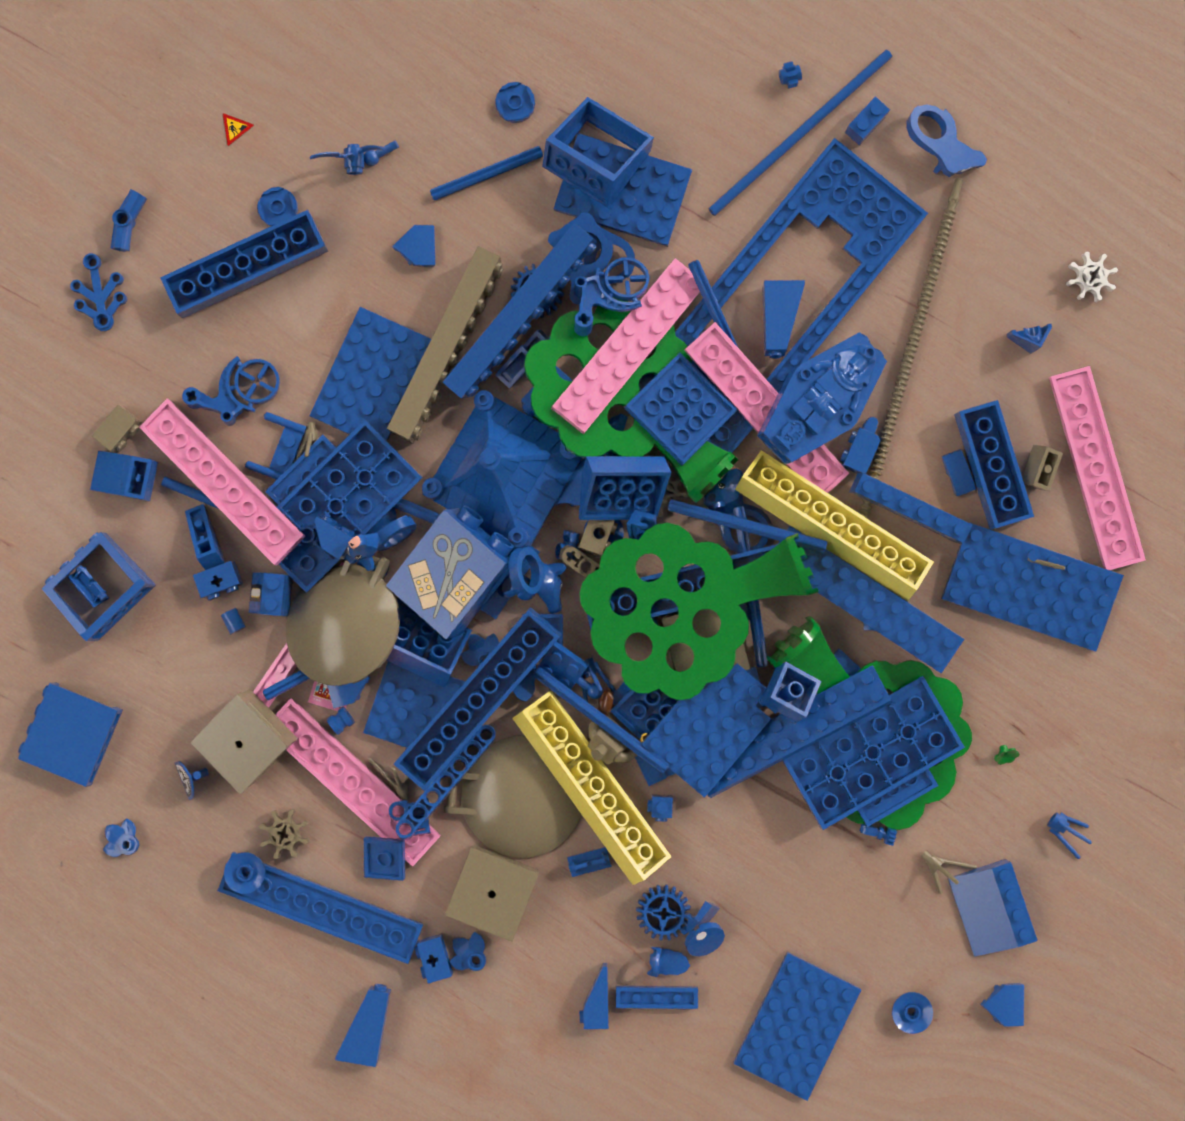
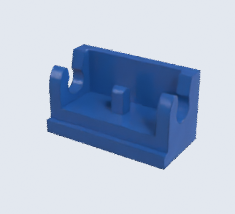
M635 510L627 522L628 537L639 540L646 530L657 524L656 515Z

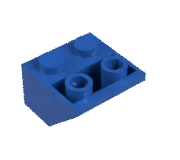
M316 516L315 524L321 549L338 559L345 560L344 556L348 548V542L354 538L355 532L343 526L339 528L336 526L337 521L328 516Z

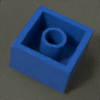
M784 662L775 668L761 703L798 722L807 717L821 681Z

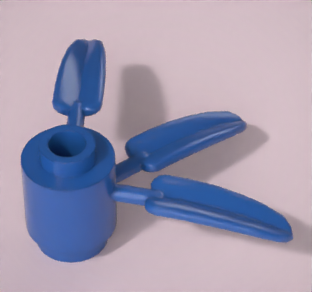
M348 144L347 148L343 149L344 153H317L310 156V160L320 157L344 158V169H346L347 174L360 175L363 174V169L365 168L364 152L369 150L385 151L386 148L376 145H367L360 148L359 144Z

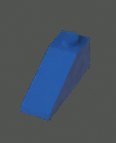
M201 504L186 510L185 514L196 558L205 570L225 563L205 505Z
M607 963L602 964L584 1002L583 1010H579L580 1023H584V1029H609Z

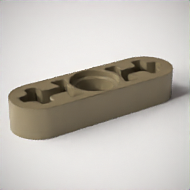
M571 545L564 546L560 551V559L584 577L600 568L598 563ZM572 552V555L578 558V560L575 562L568 558L566 553ZM584 561H589L590 569L583 572L581 564Z

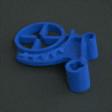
M623 257L611 262L605 272H601L600 268L597 267L596 275L588 278L579 276L575 279L574 294L581 297L579 312L575 315L574 331L577 335L587 336L591 333L593 325L592 307L594 305L618 312L631 311L642 307L641 301L637 299L646 292L649 284V273L644 264L634 258ZM623 264L624 277L627 278L628 264L638 267L644 275H632L629 281L646 283L640 291L630 294V284L626 280V294L616 292L609 283H622L624 277H608L609 272L615 266ZM599 277H604V284L609 294L602 288Z
M236 356L228 363L221 374L219 394L216 398H211L198 389L189 387L183 391L182 399L192 409L202 408L221 414L222 421L226 425L232 426L235 424L236 418L245 410L255 413L256 409L253 408V404H263L275 397L280 387V377L275 367L265 360L252 359L242 363L240 358ZM250 365H264L257 376L259 380H262L269 367L275 373V388L262 381L259 382L261 387L272 392L263 399H251L257 388L255 383L252 384L246 396L240 391V375L252 382L255 381L252 375L243 371ZM238 366L239 368L234 379L235 385L230 386L232 372ZM237 390L239 395L249 402L248 406L236 400L232 391ZM191 396H193V397L196 396V397H197V399H196L195 401H194V400L191 401L189 398H190Z

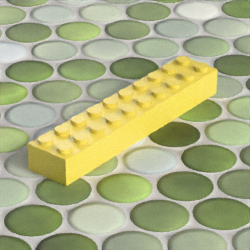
M762 450L735 488L736 491L802 534L827 541L826 549L907 602L917 591L934 563Z
M551 690L512 718L632 885L644 881L671 858V855L603 761H597L592 758V750L588 747L589 742Z

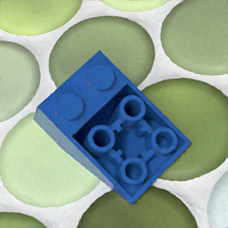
M98 450L90 490L150 501L158 462L151 459Z

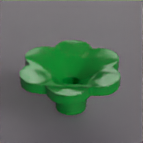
M1002 745L999 747V753L994 756V760L999 765L1012 763L1020 754L1015 748L1008 749L1007 745Z

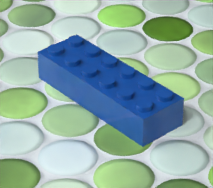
M992 401L954 414L989 529L992 530L1034 517L999 401Z

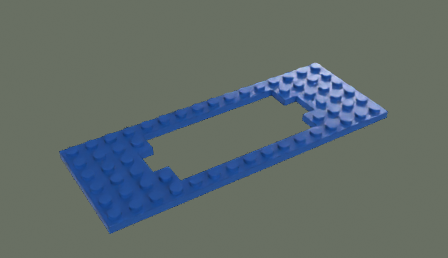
M836 138L831 141L712 286L713 293L720 308H722L798 214L817 229L829 217L852 236L843 247V250L857 260L860 266L766 379L778 393L791 370L811 358L928 214V212ZM704 299L698 303L675 331L676 337L685 342L687 347L699 337L712 320ZM692 360V364L716 387V385ZM646 374L642 376L639 380V390L641 391L656 375ZM737 410L707 441L727 452L731 451L733 453L753 427Z

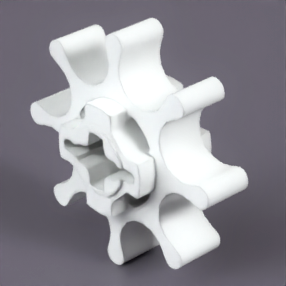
M1085 252L1082 254L1083 266H1078L1075 262L1068 265L1069 269L1076 272L1077 277L1066 282V285L1077 284L1080 286L1081 292L1077 296L1078 300L1084 298L1086 292H1091L1094 295V301L1098 302L1102 299L1100 288H1106L1109 292L1116 288L1115 285L1108 282L1107 277L1110 274H1115L1118 269L1107 270L1104 268L1103 261L1107 257L1106 254L1101 255L1098 262H1093L1090 259L1089 252ZM1092 272H1094L1093 277H1092L1094 280L1089 283V281L1091 280V279H1090V278H1091V275H1090V274H1091Z

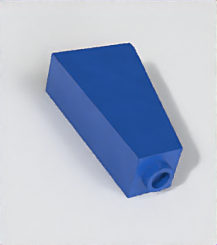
M764 280L762 288L764 356H770L772 359L785 356L805 286V280Z
M375 984L369 988L335 1060L371 1067L377 1066L391 989H388L386 985Z

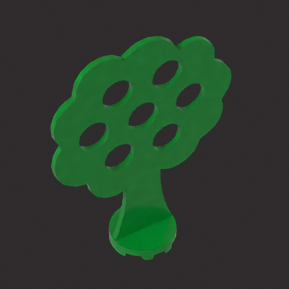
M598 305L594 314L592 313V327L598 324L606 325L614 333L631 311H611ZM570 311L561 316L552 327L550 339L533 345L525 357V374L534 386L530 400L531 408L536 418L547 426L555 429L558 428L561 442L568 451L577 457L603 456L609 451L617 456L643 457L655 445L674 467L688 493L687 495L697 503L739 461L731 451L727 452L706 441L681 466L635 419L632 427L626 431L615 430L610 426L607 419L610 408L617 405L626 406L640 392L639 380L642 376L646 374L657 375L679 353L692 363L691 357L684 351L687 345L676 337L674 325L655 346L653 356L641 363L587 431L582 434L551 409L573 382L564 380L558 375L556 362L561 357L569 355L577 358L584 369L599 349L591 345L588 335L579 336L574 331L575 315L579 311Z
M671 523L654 525L646 530L639 540L624 538L614 541L605 549L601 556L600 568L586 577L579 593L583 609L594 619L591 628L594 648L607 661L622 664V678L631 690L637 693H651L660 689L668 697L677 700L693 698L703 690L707 683L723 679L734 667L736 650L744 644L749 634L747 615L739 605L770 597L810 596L819 592L818 588L813 589L809 579L814 578L811 568H805L803 560L807 559L803 547H797L795 540L800 538L798 533L786 537V539L760 558L736 569L733 568V561L727 550L719 544L708 541L695 543L688 531L679 525ZM646 554L657 555L663 562V573L659 579L653 582L643 581L636 572L638 560ZM688 564L698 565L705 573V583L696 592H686L678 584V573L682 567ZM626 587L636 594L637 606L631 614L621 616L612 610L610 599L614 591ZM666 598L675 602L679 615L674 624L668 627H661L654 623L651 617V609L656 601ZM704 609L716 612L721 622L717 634L708 638L699 636L693 629L694 616L697 612ZM634 633H644L652 641V652L643 661L631 659L625 650L626 640ZM676 643L687 644L694 653V661L691 667L681 672L673 670L668 665L666 659L667 651Z
M811 616L805 617L808 622L799 628L793 625L788 630L791 635L784 641L778 639L774 644L777 648L772 657L767 655L766 659L775 668L787 662L820 680L821 683L817 694L848 679L850 676L845 672L830 650L820 625ZM907 660L894 665L887 661H872L865 664L857 673L873 665L884 687L892 692L923 676L965 747L929 768L938 784L937 787L879 820L889 828L901 830L910 828L919 821L924 813L925 804L940 801L949 794L955 784L957 773L954 759L963 756L970 748L972 731L969 724L960 717L963 699L962 693L956 684L946 678L935 676L928 666L919 661ZM858 811L846 817L857 824H865Z

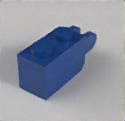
M868 418L862 428H858L856 432L852 431L848 442L851 444L848 450L844 449L840 458L845 469L857 474L867 473L880 443L879 436L875 434L879 423L877 418Z

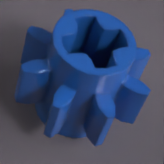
M793 61L783 63V69L779 70L781 84H786L788 89L797 87L798 81L802 80L800 66L793 65Z

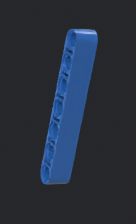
M481 726L396 825V833L400 839L408 840L414 836L495 740V730L492 726ZM483 731H489L492 737L489 740H484L480 734ZM470 746H475L479 752L477 755L471 756L467 753V749ZM456 762H463L465 769L463 771H456L453 766ZM442 778H450L452 784L449 787H443L440 784ZM428 794H437L438 800L435 803L428 802ZM416 809L424 810L425 815L422 819L414 818L413 812ZM406 824L411 827V832L408 835H402L399 832L402 825Z

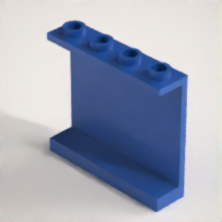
M57 682L49 683L43 690L41 704H38L35 709L34 715L36 717L27 728L26 734L28 736L19 747L18 753L20 755L18 759L82 786H90L94 781L123 709L106 706L62 688Z

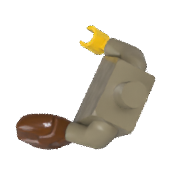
M610 688L603 692L598 701V710L605 716L609 715L614 700ZM593 721L590 723L589 738L591 741L588 747L592 750L591 756L594 760L599 761L602 759L606 764L610 765L614 762L629 763L637 756V754ZM647 733L642 734L640 738L641 743L647 737Z

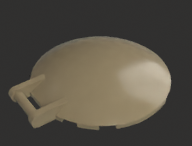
M373 556L374 565L377 566L375 571H367L366 568L356 565L357 563L350 564L346 559L344 565L332 567L307 593L303 589L299 591L288 613L286 641L294 663L306 676L316 682L330 686L354 684L367 678L376 668L379 669L387 660L397 640L400 624L397 611L399 607L396 597L386 586L387 583L384 580L390 565L389 559Z
M512 736L491 744L462 778L461 807L455 806L456 786L447 796V806H444V813L464 814L472 832L488 848L502 855L515 858L536 857L557 848L571 835L581 816L580 811L525 736ZM448 778L449 787L452 784V780L450 778Z

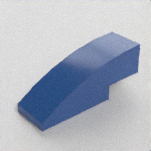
M541 329L536 330L495 375L510 389L525 375V357L531 347L540 341L549 340L550 338Z

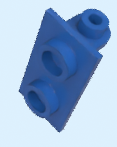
M80 565L75 569L76 572L68 576L69 580L93 608L109 599V596L106 594L107 591L103 590L93 579L86 567Z
M606 847L567 857L572 877L612 867Z

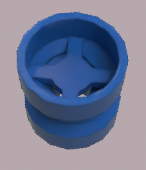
M345 707L339 709L336 715H331L327 718L328 724L337 735L342 733L345 727H350L355 723Z

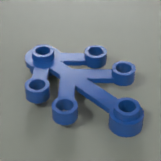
M89 253L83 258V264L90 270L94 292L86 288L79 280H73L70 287L74 292L81 293L96 303L97 312L88 307V304L82 299L74 302V308L91 317L96 329L108 331L114 325V313L120 305H124L127 302V296L123 292H116L113 296V302L107 309L105 302L115 287L123 283L124 278L118 272L112 273L109 282L102 290L99 274L101 259L97 255ZM92 260H96L95 266H91ZM115 276L120 277L118 282H114ZM80 283V288L75 290V284ZM123 295V300L118 302V296ZM79 303L84 304L82 309H78ZM106 318L107 323L105 325H102V319Z

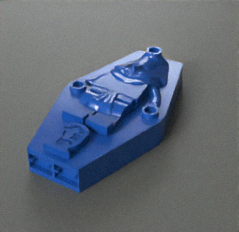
M859 332L793 368L787 375L757 436L786 465L852 429L858 422L887 363L883 353L875 349L870 343L869 338Z

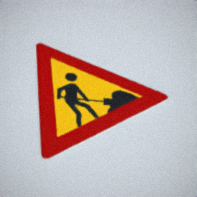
M223 113L228 146L254 126L252 123Z

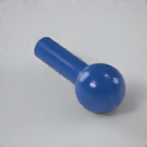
M395 140L385 145V151L369 150L365 152L364 162L369 166L376 165L379 162V158L399 148L397 141Z

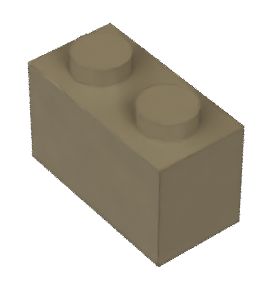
M117 405L92 437L109 451L117 453L126 447V441L129 437L134 436L139 431V425L142 422L124 407Z
M1033 445L1022 475L1024 485L1050 492L1063 453L1047 446Z

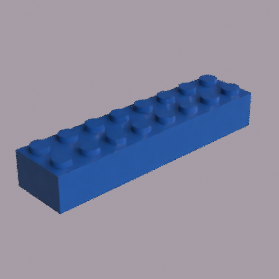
M306 210L160 278L177 315L185 318L328 252V249L309 210Z

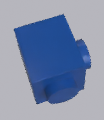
M651 795V800L647 802V812H651V817L655 818V821L666 822L667 818H672V795Z

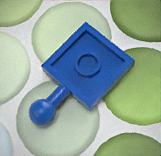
M557 641L536 668V670L539 667L543 668L569 689H572L575 683L587 690V695L591 699H598L603 694V690L600 692L595 683L591 684L581 677L589 664Z

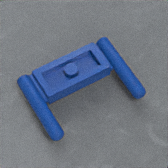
M266 412L264 414L265 420L284 426L285 429L280 437L270 468L251 461H247L245 467L277 480L294 463L307 426Z

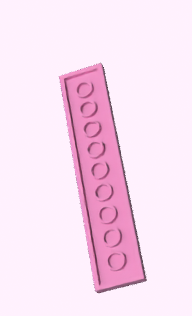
M676 258L672 261L640 300L642 307L632 310L552 406L551 409L582 434L587 431L700 293L694 277L687 267Z
M714 322L684 351L759 433L778 392L717 323ZM824 444L801 458L786 464L791 470L827 493L849 474Z
M1090 366L1049 377L1103 568L1112 570L1145 561L1146 559Z
M168 398L139 427L274 565L277 566L305 537Z
M290 698L276 714L298 738L287 751L381 838L400 839L396 833V825L399 821H395L390 817L389 807L394 802L403 800L296 701ZM395 806L392 814L395 817H401L404 814V808L402 806ZM406 824L402 825L399 832L402 835H408L411 832V827ZM429 825V834L417 835L405 840V860L412 866L417 863L441 836L431 825Z

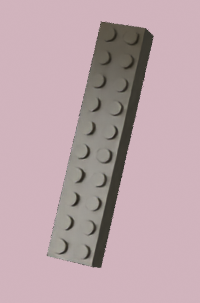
M480 246L477 247L387 427L392 434L414 444L415 440L418 441L423 433L421 427L424 422L427 423L432 415L430 409L433 404L436 405L441 397L439 393L441 387L446 386L443 381L448 376L450 369H454L459 360L457 355L460 350L463 351L468 342L466 337L469 332L472 333L477 324L475 319L478 314L481 315L486 306L484 301L487 296L490 297L495 288L493 286L495 279H499L502 275L504 268H502L503 264L500 256Z

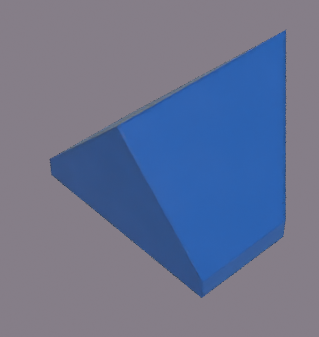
M1052 323L1041 328L1040 326L1023 328V331L1017 332L1016 330H1011L1007 333V338L1032 354L1042 347L1052 329Z

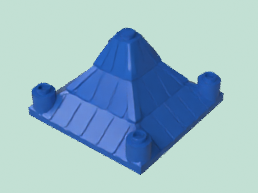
M482 390L475 395V407L433 478H429L423 483L422 495L446 509L459 508L461 510L463 506H468L482 517L483 522L479 527L491 535L494 532L503 535L513 544L515 549L531 547L581 462L582 457L575 456L565 448L557 431L494 397L489 391Z

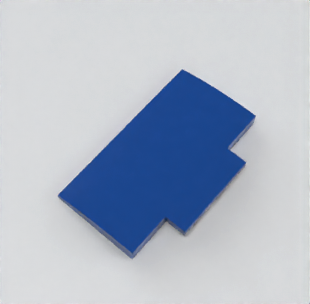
M366 420L337 448L322 435L311 445L308 457L304 456V452L265 491L278 504L277 508L305 535L302 541L278 565L306 593L340 560L321 549L315 524L316 516L323 517L325 515L337 521L336 526L339 528L343 526L355 532L354 537L360 534L366 535L423 478Z
M923 676L890 694L889 696L893 703L783 760L799 792L822 830L855 811H858L865 825L869 827L937 787L938 784L929 768L965 748Z

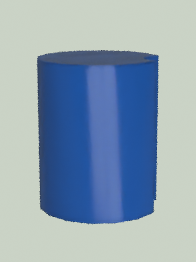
M237 608L221 615L230 635L246 627Z

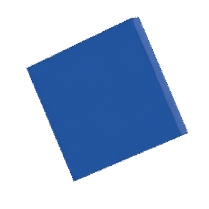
M366 836L363 839L364 878L403 881L405 879V840Z

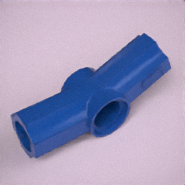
M130 189L121 207L112 216L114 226L111 249L130 251L132 229L136 224L135 219L147 200L146 197ZM128 216L127 222L120 224L121 218Z

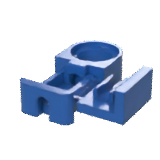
M407 800L394 802L389 807L390 817L395 821H400L415 802L407 803ZM395 806H402L404 808V814L401 817H395L392 814ZM416 809L413 812V816L416 819H422L425 815L422 809ZM429 819L420 827V829L425 828V830L417 831L414 836L430 833Z

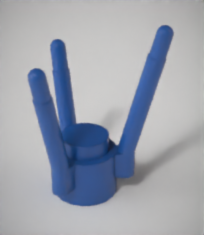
M593 657L584 660L589 665L581 677L584 678V675L586 678L592 676L595 685L601 692L603 689L596 676L598 672L614 693L616 689L600 669L598 662H594ZM582 688L583 698L588 702L587 690Z
M1062 812L1060 814L1054 813L1047 824L1050 827L1049 831L1077 859H1080V855L1059 832L1064 833L1067 830L1086 843L1092 844L1091 840L1069 827L1070 823L1067 821L1085 828H1089V825L1068 817Z

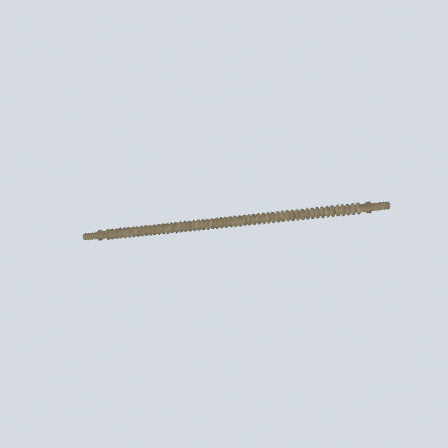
M959 178L955 179L951 196L948 198L947 209H944L946 214H943L944 220H941L943 225L939 226L941 231H938L939 236L936 237L938 242H935L936 247L933 248L935 253L931 254L933 258L930 259V262L932 263L928 265L930 269L927 270L928 275L925 276L927 281H924L925 286L922 287L924 291L920 293L922 297L919 298L921 302L917 304L919 308L916 309L917 314L914 315L916 319L913 320L914 325L911 326L913 330L909 332L911 334L908 337L910 341L906 343L908 347L905 348L906 353L903 354L905 358L902 359L903 364L900 365L902 369L898 371L900 375L897 376L898 381L895 382L897 386L894 387L895 392H892L894 397L890 399L892 401L889 404L890 409H887L889 414L886 415L887 420H884L886 425L883 426L884 431H881L883 436L879 437L881 442L879 443V448H877L878 453L875 454L876 459H873L875 464L871 465L873 470H870V473H872L871 477L880 480L879 476L882 475L880 471L884 469L882 467V464H885L883 460L887 458L885 454L888 453L887 448L890 447L888 443L892 441L890 439L893 436L891 432L895 430L893 426L896 425L895 420L898 419L896 415L900 413L898 411L901 408L899 404L903 402L901 398L904 397L903 392L906 391L904 387L907 386L906 381L909 380L907 376L911 374L909 372L912 369L910 365L914 363L912 359L915 358L914 353L917 352L915 348L919 346L917 344L920 341L918 337L922 335L920 331L923 330L922 325L925 324L923 320L926 319L925 314L928 313L926 309L930 307L928 303H931L929 298L933 297L931 292H934L933 286H936L934 281H937L936 275H939L937 270L941 269L939 264H942L941 259L944 258L942 253H945L944 248L947 247L945 242L949 241L947 237L950 236V233L948 232L952 230L950 226L953 225L952 220L955 219L953 215L956 214L955 208L959 202L958 197L963 180ZM862 498L864 502L860 504L862 509L859 512L867 518L871 514L869 510L872 509L871 504L873 503Z

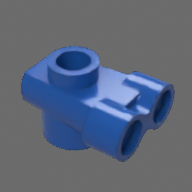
M564 530L563 543H558L555 550L557 559H560V551L564 546L571 545L576 549L579 548L577 543H579L580 533ZM567 552V557L575 561L576 557L572 555V552Z

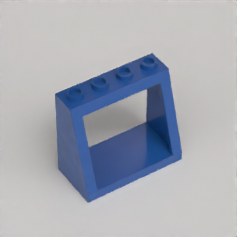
M587 97L546 139L542 167L604 206L609 207L650 153L654 137ZM587 121L636 151L615 174L569 147V144Z
M97 532L89 539L90 543L85 547L79 548L74 553L75 557L70 562L66 561L59 568L60 571L56 575L50 576L45 581L46 585L42 588L85 641H99L156 586L143 570L104 532ZM101 544L134 584L89 627L54 589Z

